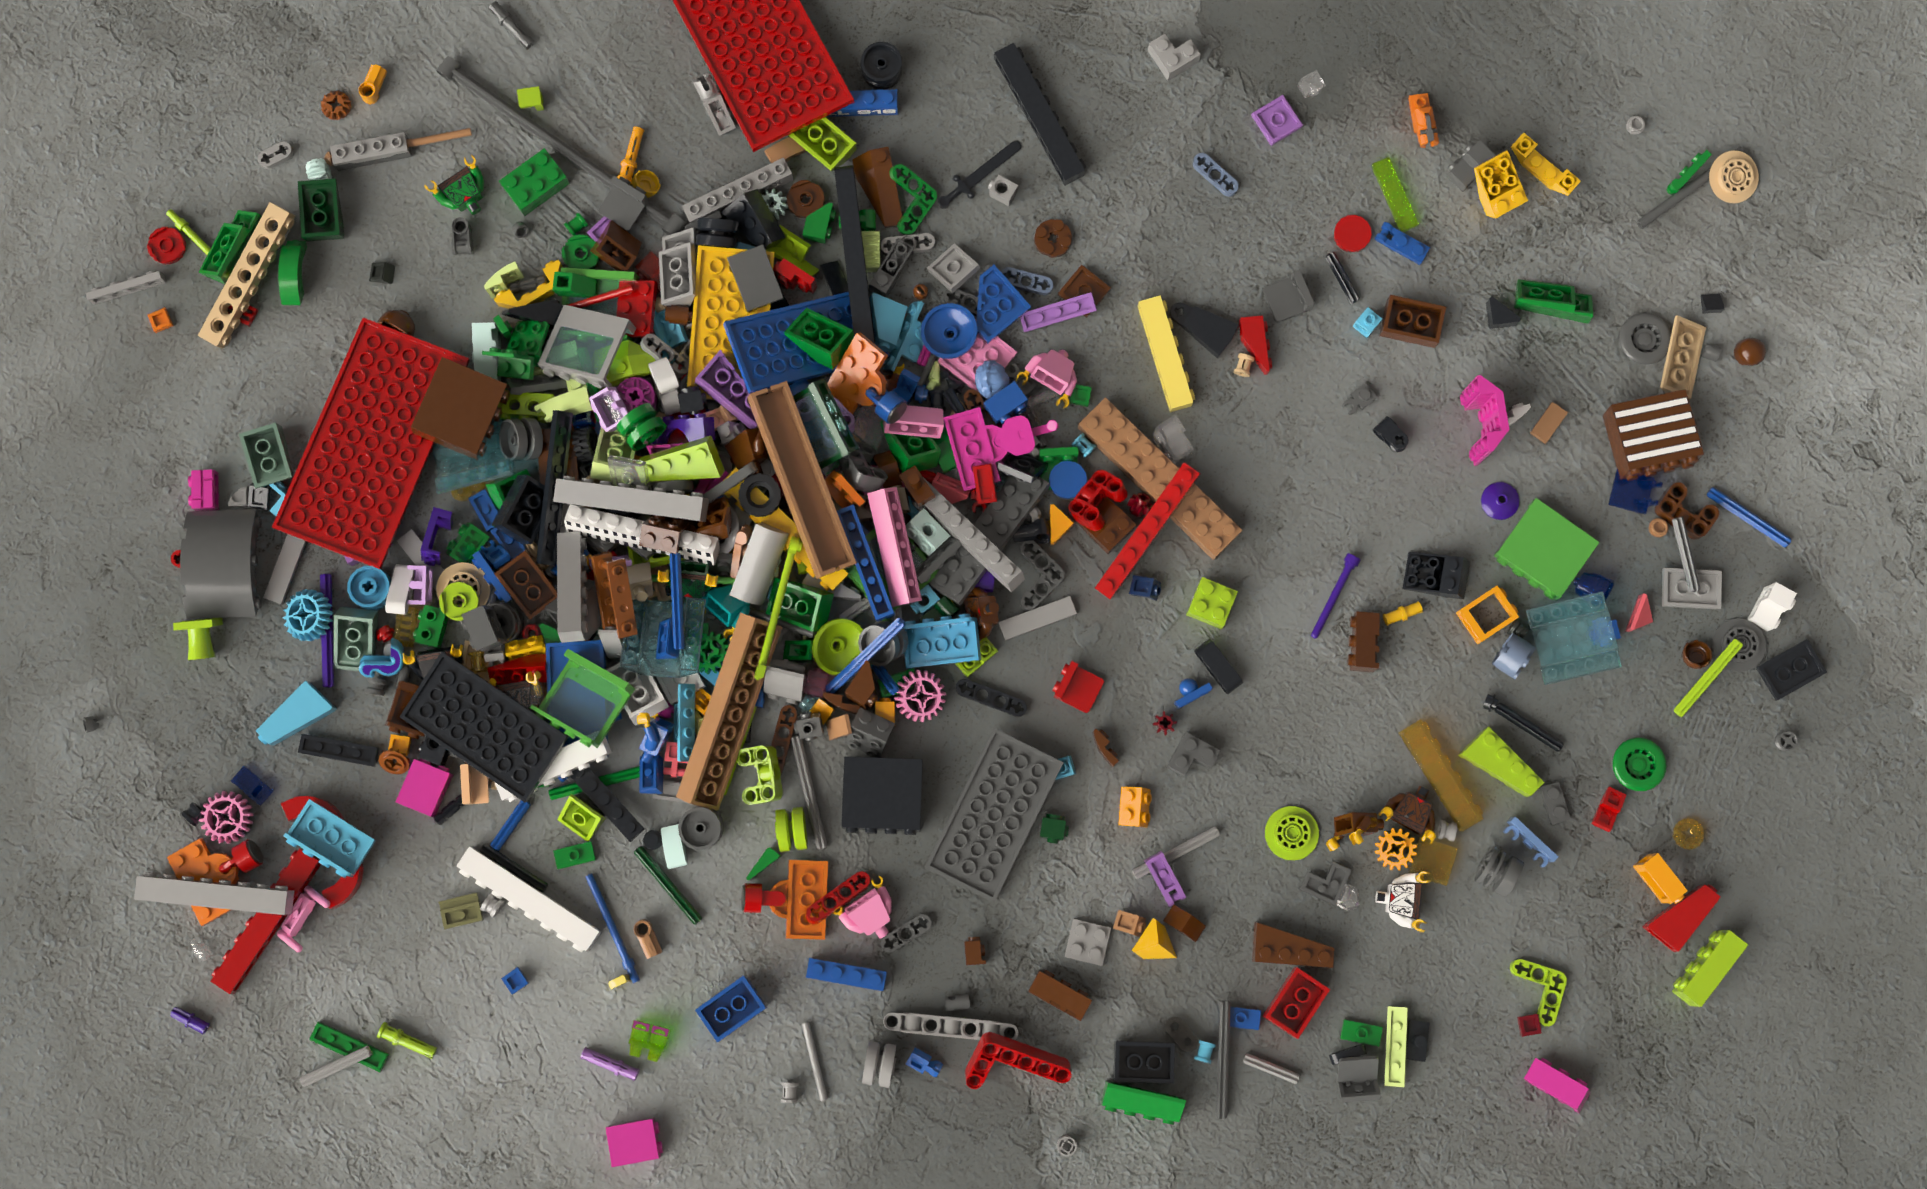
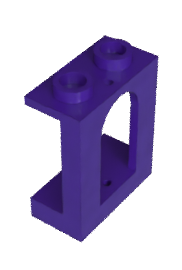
M433 507L420 549L421 561H424L426 565H441L440 552L434 551L432 548L438 528L448 530L452 528L453 513Z

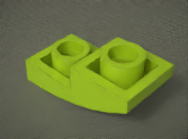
M988 638L979 641L981 660L955 663L967 678L998 652Z

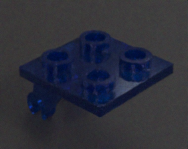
M1617 468L1608 505L1645 515L1649 506H1657L1659 502L1658 500L1652 501V499H1649L1651 489L1661 488L1663 483H1657L1653 477H1646L1645 475L1638 476V479L1627 481V479L1620 480Z

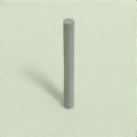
M806 1022L802 1024L819 1098L820 1101L827 1100L828 1097L810 1023Z

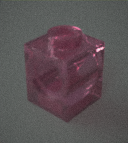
M814 668V671L809 670L804 694L823 698V692L825 693L829 678L828 674H825V671L819 668Z

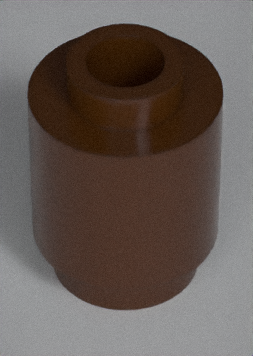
M666 306L665 321L680 325H688V322H692L693 310H689V306Z

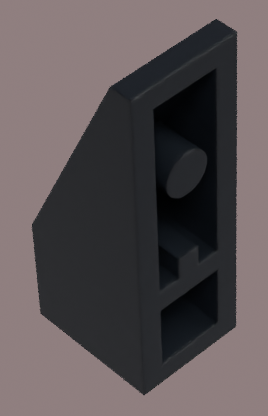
M549 299V301L504 310L502 315L522 321H545L549 324V328L553 329L564 305L560 304L558 300Z

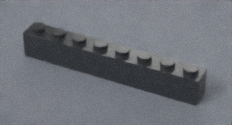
M1012 43L994 52V60L1061 181L1066 186L1084 176L1086 165L1082 158L1079 159L1077 157V149L1073 142L1070 143L1067 139L1068 133L1064 126H1060L1056 111L1051 110L1049 98L1046 94H1042L1040 82L1038 79L1033 78L1030 64L1024 62V54L1021 48H1017Z

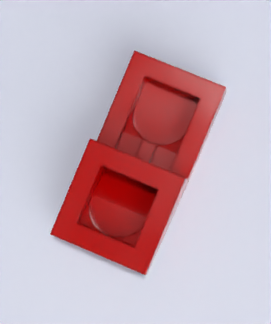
M1608 787L1591 824L1610 832L1617 814L1622 809L1626 794Z

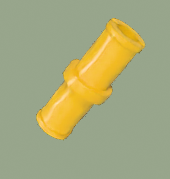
M1417 601L1416 603L1405 607L1400 606L1397 610L1383 614V620L1386 626L1400 620L1406 621L1408 617L1423 613L1420 602Z

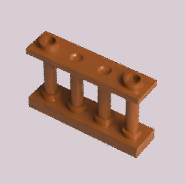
M611 552L591 556L603 630H605V627H616L619 639L638 634L625 558L613 561Z

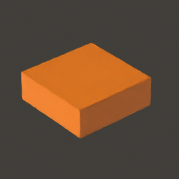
M166 308L148 314L155 333L173 326Z

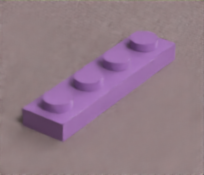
M1090 292L1027 311L1020 319L1024 332H1028L1095 312L1097 308L1093 294Z

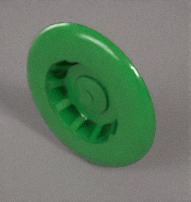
M1641 737L1628 739L1614 753V774L1618 781L1628 789L1634 791L1653 789L1665 776L1667 767L1665 755L1662 749L1649 739Z

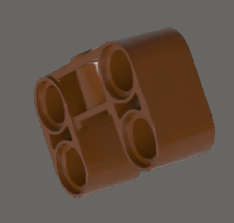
M1680 482L1674 483L1666 489L1656 503L1655 513L1672 527V519L1683 517L1688 537L1697 540L1705 536L1719 517V510L1714 505H1706L1693 515L1684 509L1681 504L1687 495V487ZM1673 488L1679 490V497L1673 494ZM1663 503L1669 506V512L1663 510ZM1705 510L1711 513V519L1705 516ZM1695 525L1701 529L1700 534L1694 531Z

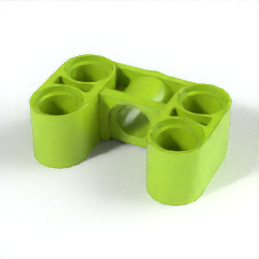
M762 745L739 750L736 762L740 766L756 767L759 781L757 786L748 787L743 791V801L748 805L780 800L783 796L776 749L771 745ZM764 750H766V752H767V757H766V758H764V756H763V751H764ZM747 753H748L749 756H750V759H749L748 762L746 761V754H747ZM770 788L773 789V796H772V797H771L770 794H769ZM753 791L756 794L755 800L752 798Z

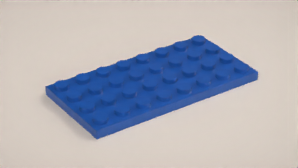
M849 292L749 315L723 323L749 394L765 388L769 389L770 386L785 381L791 384L835 371L836 367L832 370L817 363L784 335V331L806 308L853 330Z

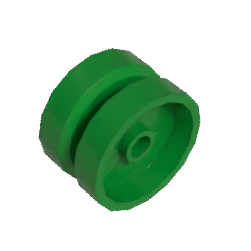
M650 403L636 407L617 424V430L623 437H627L626 442L633 451L650 445L666 430L667 425L661 417H656L657 412Z

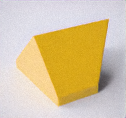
M1153 918L1132 951L1143 959L1177 958L1165 926Z

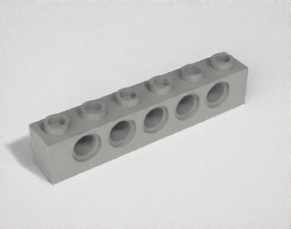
M781 158L682 205V208L689 223L717 211L722 215L721 212L743 193L758 189L760 194L764 195L765 189L770 192L773 188H779L793 181V176L785 159Z

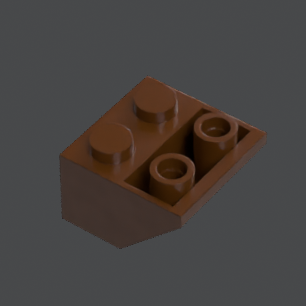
M611 220L590 251L616 271H628L638 255L642 242Z

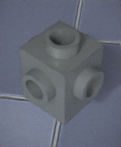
M807 711L797 716V720L794 722V730L796 734H799L800 739L805 738L806 741L816 739V736L823 735L824 728L820 712L812 713Z

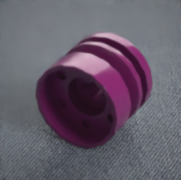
M631 377L619 384L617 391L628 412L645 403H650L655 411H657L659 401L656 392L648 381L639 377ZM638 394L639 399L633 401L632 397H636Z

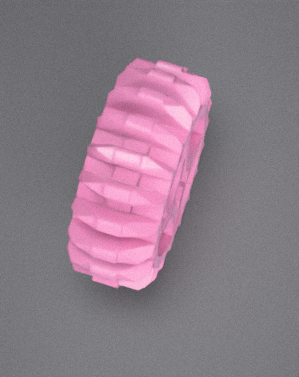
M916 670L914 675L910 671L909 679L906 676H902L905 682L898 681L897 683L901 686V689L897 692L899 696L894 697V700H900L896 707H902L899 712L901 714L906 713L905 718L907 719L912 716V721L914 722L918 720V717L920 722H924L925 716L928 720H931V713L937 716L936 709H943L942 706H939L940 702H946V700L941 699V696H945L946 692L940 691L945 686L943 684L938 685L941 679H934V673L928 676V671L924 670L921 675V671ZM922 680L929 682L934 692L926 691L924 685H922ZM916 682L914 690L911 693H907L908 688ZM918 692L926 694L921 700L915 698L919 694ZM929 699H933L932 704L924 710L926 702ZM906 700L915 701L918 711H913L908 706Z
M222 791L221 795L215 793V800L209 797L208 801L210 804H203L206 811L200 812L204 815V818L199 819L200 822H205L201 829H208L205 835H212L211 840L215 841L218 839V843H223L225 840L227 844H230L232 840L234 842L239 841L238 835L244 838L243 830L249 832L250 828L247 827V824H253V821L248 820L249 817L253 816V813H248L252 807L251 805L245 806L248 800H241L242 795L237 794L235 796V792L232 791L229 794L226 791ZM231 802L230 806H227L224 810L217 809L220 804ZM238 809L240 811V820L236 818V811ZM213 814L217 817V823L215 826L213 823ZM221 814H228L229 819L232 821H226ZM229 825L236 826L233 831L225 834L222 833L223 829H226Z

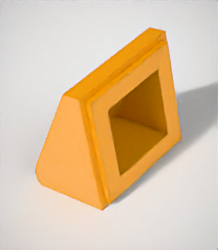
M819 698L810 711L812 713L820 712L824 725L835 710Z

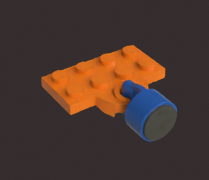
M861 332L856 333L827 385L833 397L838 399L852 415L859 404L862 406H873L876 404L875 413L887 424L895 423L905 413L907 402L895 391L888 392L886 390L887 381L879 370L888 355Z

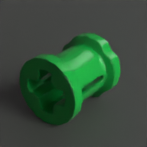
M576 213V217L570 222L563 224L572 236H575L583 227L589 226L579 213Z

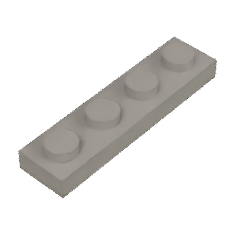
M153 270L147 272L144 276H132L124 282L117 281L110 283V286L104 288H93L91 292L86 293V297L89 302L95 305L167 282L165 276L160 271Z

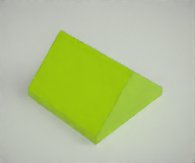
M571 794L557 820L589 842L606 818L579 797Z

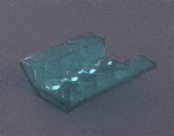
M504 419L499 420V422L495 421L493 425L495 429L491 440L487 439V450L483 457H479V460L440 444H434L431 452L437 466L438 478H435L437 494L516 474L514 461L503 456L499 444V432Z
M1603 591L1526 610L1541 664L1540 669L1544 685L1622 667L1619 648Z
M648 597L645 601L632 600L638 634L623 638L620 667L639 675L681 678L698 673L706 599L686 597V603H683L685 648L681 649L679 657L674 659H656L659 623L672 618V602L648 600Z

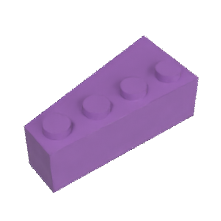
M720 349L696 377L695 384L699 385L703 391L749 429L758 428L747 399L750 394L747 391L744 380L741 379Z

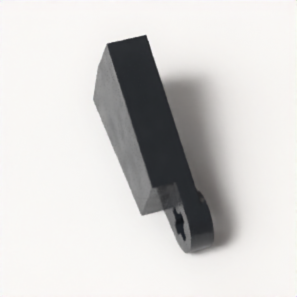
M1175 303L1170 309L1171 319L1216 358L1228 346L1239 325L1196 306L1193 308L1184 303ZM1180 308L1183 309L1182 313L1184 314V316L1180 315L1179 317H1177V312L1174 310H1179Z

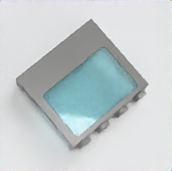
M564 305L538 365L543 370V373L550 377L556 375L567 381L573 379L581 384L590 383L597 388L611 387L606 376L625 333L633 335L636 327L626 318Z

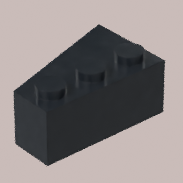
M758 189L743 193L721 212L728 220L739 222L738 229L756 247L763 245L764 249L767 250L775 247L786 238Z

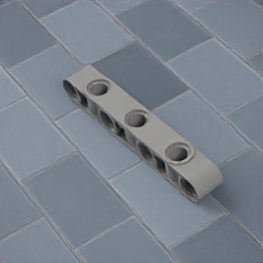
M890 1012L886 1014L883 1020V1024L888 1030L901 1031L903 1033L980 1040L986 1032H993L1004 1036V1030L1007 1027H1012L1015 1030V1035L1010 1039L1016 1040L1018 1037V1029L1014 1024L1001 1023L1000 1021L908 1012ZM889 1016H895L898 1019L896 1026L890 1027L887 1024ZM930 1019L935 1020L937 1023V1028L933 1031L926 1028V1022ZM968 1023L974 1024L976 1026L975 1033L967 1034L965 1026Z

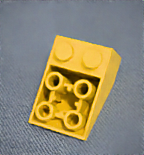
M1508 150L1474 168L1479 198L1486 216L1496 219L1528 201Z

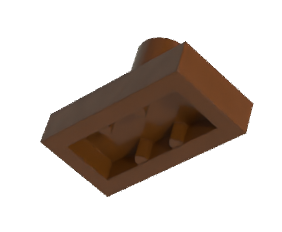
M915 465L899 475L919 507L935 498L933 491Z

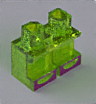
M633 1020L632 1032L628 1044H631L629 1055L640 1057L642 1049L647 1048L650 1049L647 1060L658 1062L661 1053L665 1052L672 1029Z

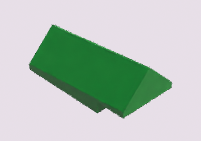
M238 210L231 224L223 223L199 273L226 284L262 216L256 212Z
M1517 279L1515 309L1586 324L1593 318L1592 295L1575 293L1574 286Z

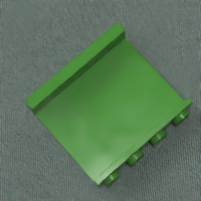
M1535 498L1529 504L1527 511L1501 548L1493 556L1497 558L1496 561L1501 565H1507L1512 568V572L1518 577L1523 576L1529 580L1528 583L1536 589L1539 587L1543 590L1546 597L1557 600L1562 597L1599 544V541Z

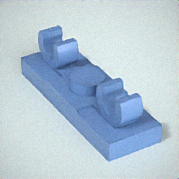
M1511 817L1507 821L1510 826L1506 827L1503 832L1506 834L1509 830H1513L1514 836L1511 838L1512 841L1516 840L1520 834V837L1524 839V845L1529 849L1537 850L1539 853L1535 854L1532 859L1535 861L1538 857H1542L1543 863L1540 865L1541 868L1545 867L1548 861L1554 862L1558 858L1518 818Z

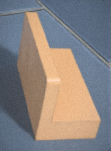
M469 764L460 765L462 804L489 803L488 777Z

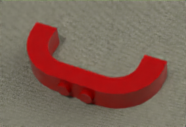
M299 796L280 803L288 821L291 822L297 819L309 799L344 820L342 814L334 805L320 798ZM363 862L353 877H341L336 884L321 891L323 897L330 901L329 909H335L345 904L355 895L363 878Z

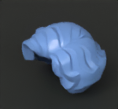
M988 360L980 365L975 374L977 390L983 397L989 399L1009 385V377L1004 367L995 360Z

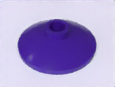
M1496 482L1489 485L1483 491L1481 505L1489 517L1496 520H1504L1516 513L1519 507V496L1511 485ZM1499 497H1503L1505 499V502L1500 503L1498 500Z

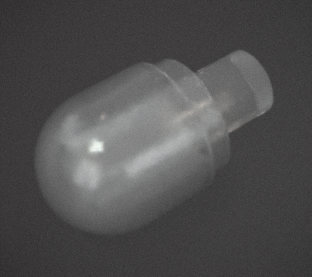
M194 937L188 941L193 947V954L200 961L205 962L211 959L213 952L203 941L199 943Z

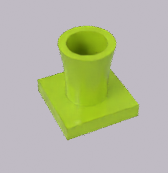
M222 618L185 620L173 623L174 631L188 630V660L216 657L212 646L210 627L223 625Z

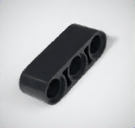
M1208 639L1194 650L1197 657L1226 694L1231 693L1243 684L1238 673L1211 639Z

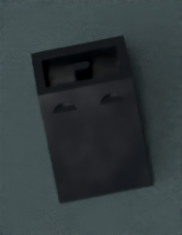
M1408 552L1402 589L1446 598L1464 599L1470 562L1464 557Z

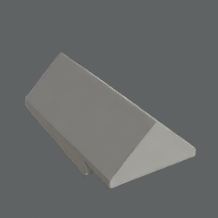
M694 227L662 237L663 251L659 252L661 304L664 306L682 305L690 307L695 297L696 228Z

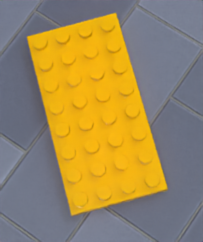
M698 245L687 387L696 385V377L720 349L741 379H743L723 323L770 311V304L749 312L746 310L727 257L744 252L746 249ZM766 251L773 270L774 252ZM706 393L707 400H714Z

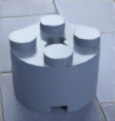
M1512 633L1502 645L1500 652L1495 656L1492 665L1515 680L1521 672L1520 669L1522 667L1525 668L1531 658L1529 657L1533 654L1536 647Z

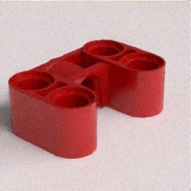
M1098 470L1070 502L1069 511L1076 522L1092 531H1098L1105 524L1100 511L1096 508L1103 498L1106 499V497L1115 502H1122L1127 498L1128 492L1120 478L1105 470Z

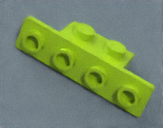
M779 225L786 238L775 247L769 248L766 251L774 252V257L781 261L785 258L814 277L818 274L819 269L804 260L811 245Z

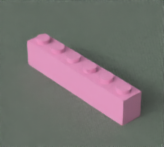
M897 487L884 488L867 493L892 607L922 601Z

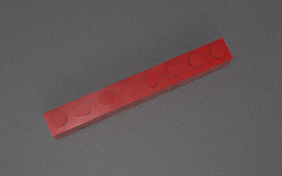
M1186 462L1182 464L1095 587L1096 590L1109 599L1115 596L1202 473Z
M301 848L292 853L290 857L291 862L280 871L278 875L280 878L277 883H273L270 888H275L276 885L288 886L287 890H294L293 906L322 865L319 863V858L313 856V858L302 852L304 849ZM256 912L254 917L251 916L245 924L246 929L244 932L239 933L235 938L234 943L236 944L232 950L229 949L225 953L222 965L217 966L213 971V978L210 982L228 994H235L287 915Z

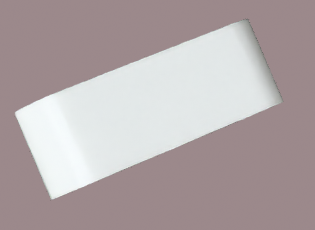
M395 565L386 599V613L403 615L408 613L410 604H407V600H411L413 593L409 583L414 581V570L407 569L408 565Z

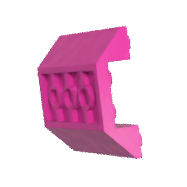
M1481 375L1476 376L1460 395V402L1462 406L1464 405L1465 411L1480 409L1478 411V419L1483 425L1481 438L1469 450V457L1473 461L1474 466H1478L1489 456L1509 431L1504 393Z

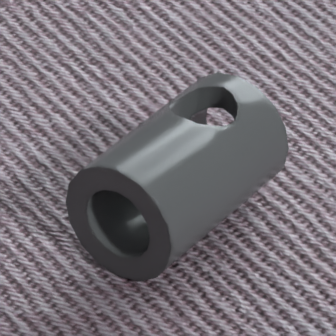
M969 994L945 997L947 1011L970 1008Z

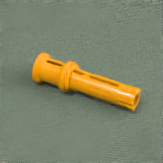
M633 127L626 156L621 161V171L617 176L618 179L620 176L630 182L629 185L632 184L634 170L637 169L636 159L645 131L640 127ZM637 140L634 152H632L634 141Z

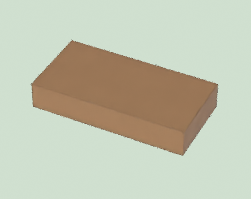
M1551 402L1530 434L1546 444L1568 412L1554 402Z

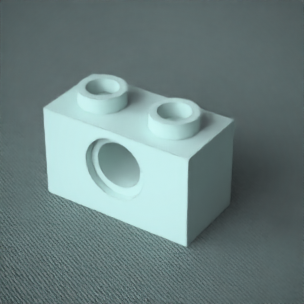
M924 508L905 525L908 537L913 539L928 556L950 537Z

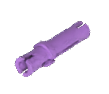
M587 1047L584 1048L580 1059L614 1072V1075H622L633 1081L636 1080L640 1069L624 1064L622 1060L617 1061Z

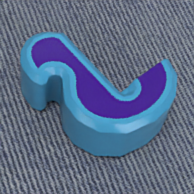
M392 638L391 656L364 655L359 664L360 673L364 677L369 678L375 676V671L384 676L397 674L403 666V653H405L403 645L399 640Z

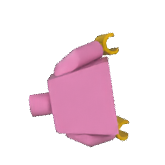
M1050 350L1048 353L1033 356L1024 368L1026 370L1017 375L1016 381L1020 376H1023L1025 381L1022 385H1025L1028 381V375L1031 373V378L1060 395L1064 393L1056 401V406H1058L1060 401L1063 400L1065 402L1064 409L1069 405L1068 397L1072 395L1077 378L1073 370L1074 362L1068 359V353L1065 350H1059L1058 352Z
M879 876L881 883L878 885L874 884L872 879L871 882L874 889L845 909L842 906L839 912L833 913L839 915V919L849 930L859 934L865 933L867 936L875 932L879 938H883L889 933L885 924L890 921L889 915L892 912V900L886 887L883 886V878Z

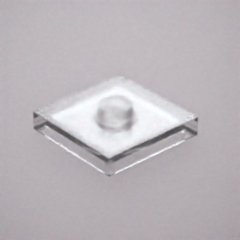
M613 455L608 457L612 486H618V483L630 484L629 488L636 489V485L647 486L648 490L651 491L646 461Z

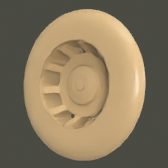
M1735 150L1725 152L1717 157L1709 173V182L1713 192L1718 198L1728 203H1740L1747 200L1755 192L1759 181L1758 168L1754 160L1746 153Z
M463 562L449 566L441 573L437 581L436 592L438 600L443 590L451 581L453 583L465 582L473 587L477 585L476 591L479 596V607L486 605L490 596V585L483 577L485 573L471 563ZM457 596L454 603L461 607L462 604H459L458 601L464 603V599H461V596Z

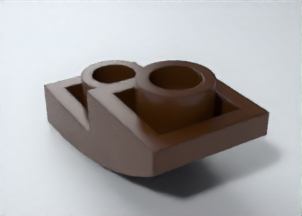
M1095 729L1092 732L1094 741L1105 760L1114 767L1119 760L1117 759L1118 755L1111 748L1108 750L1105 748L1110 742L1108 740L1109 736L1102 729L1099 731Z

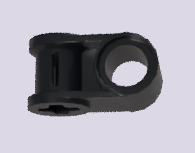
M1386 416L1373 428L1375 435L1392 451L1398 453L1406 448L1409 441L1407 435L1390 417ZM1401 439L1403 441L1402 444H1395L1396 440L1399 441Z

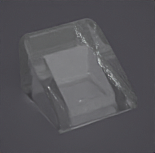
M1344 884L1337 900V906L1346 911L1359 908V890L1349 884Z

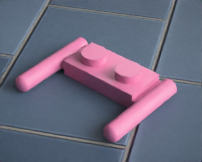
M311 886L304 888V894L301 893L295 902L292 914L287 915L281 925L282 930L277 932V936L296 952H301L303 947L292 937H296L297 933L302 929L305 920L313 911L316 904L315 901L324 908L330 906V901Z

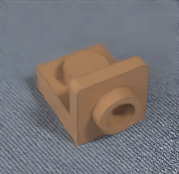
M1118 910L1113 929L1141 937L1146 929V918Z

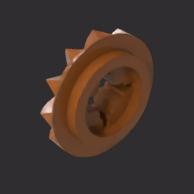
M339 90L330 91V93L324 95L321 101L323 114L332 120L343 119L351 109L349 97ZM335 100H337L342 106H336L334 109L330 104L335 103Z
M392 748L388 751L384 750L379 756L380 766L392 774H403L410 766V759L406 757V753L401 754L399 749L397 751H394Z

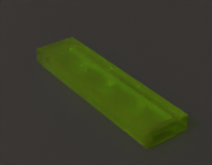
M1388 157L1373 163L1371 167L1399 230L1404 232L1417 227L1419 223L1390 158Z

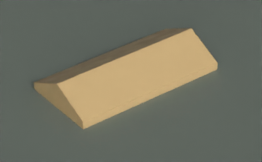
M1678 315L1674 319L1660 388L1665 393L1686 389L1688 399H1691L1706 327Z

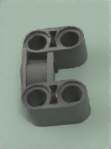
M856 441L859 449L838 460L848 483L854 489L869 493L880 490L888 476L883 470L868 466L876 454V450L869 444Z

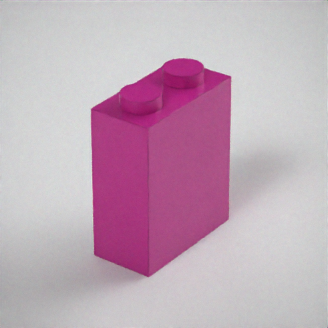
M421 758L420 761L414 759L395 802L434 817L438 812L453 774L448 773L449 768L438 765L436 768L431 766L429 761Z
M655 1118L617 1124L605 1128L612 1167L659 1159L661 1153H663L662 1141L658 1142L657 1135L660 1133V1126L658 1121L655 1122Z

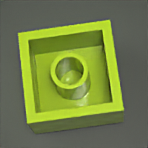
M1202 577L1186 615L1222 629L1238 591Z

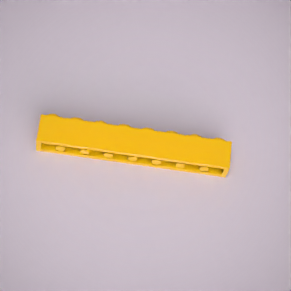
M735 468L725 479L737 472L738 469ZM745 480L724 493L728 498L734 497L737 500L735 505L742 511L744 509L740 504L738 492L741 483ZM757 487L752 489L750 497L755 504L763 505L769 500ZM780 508L766 517L749 516L756 524L763 522L789 533L784 551L788 549L792 536L801 540L796 524ZM802 544L801 551H796L794 560L798 564L802 562L807 566L805 571L814 578V571ZM844 569L835 571L832 574L819 578L821 580L819 584L826 591L829 589L834 591L849 574Z

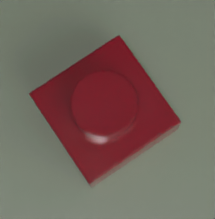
M1538 1014L1517 1017L1522 1037L1542 1033Z

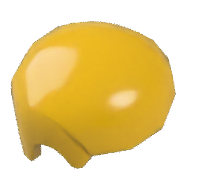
M639 170L632 179L633 188L638 186L646 192L647 198L657 194L661 187L658 177L649 170Z

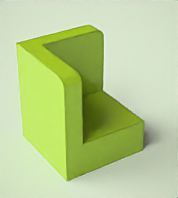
M539 86L517 89L520 108L535 106L537 111L544 110L542 91Z

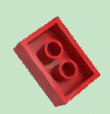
M1294 967L1263 1014V1017L1292 1037L1299 1039L1330 989L1298 967Z

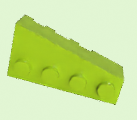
M712 436L640 457L635 464L642 482L720 478L725 471Z

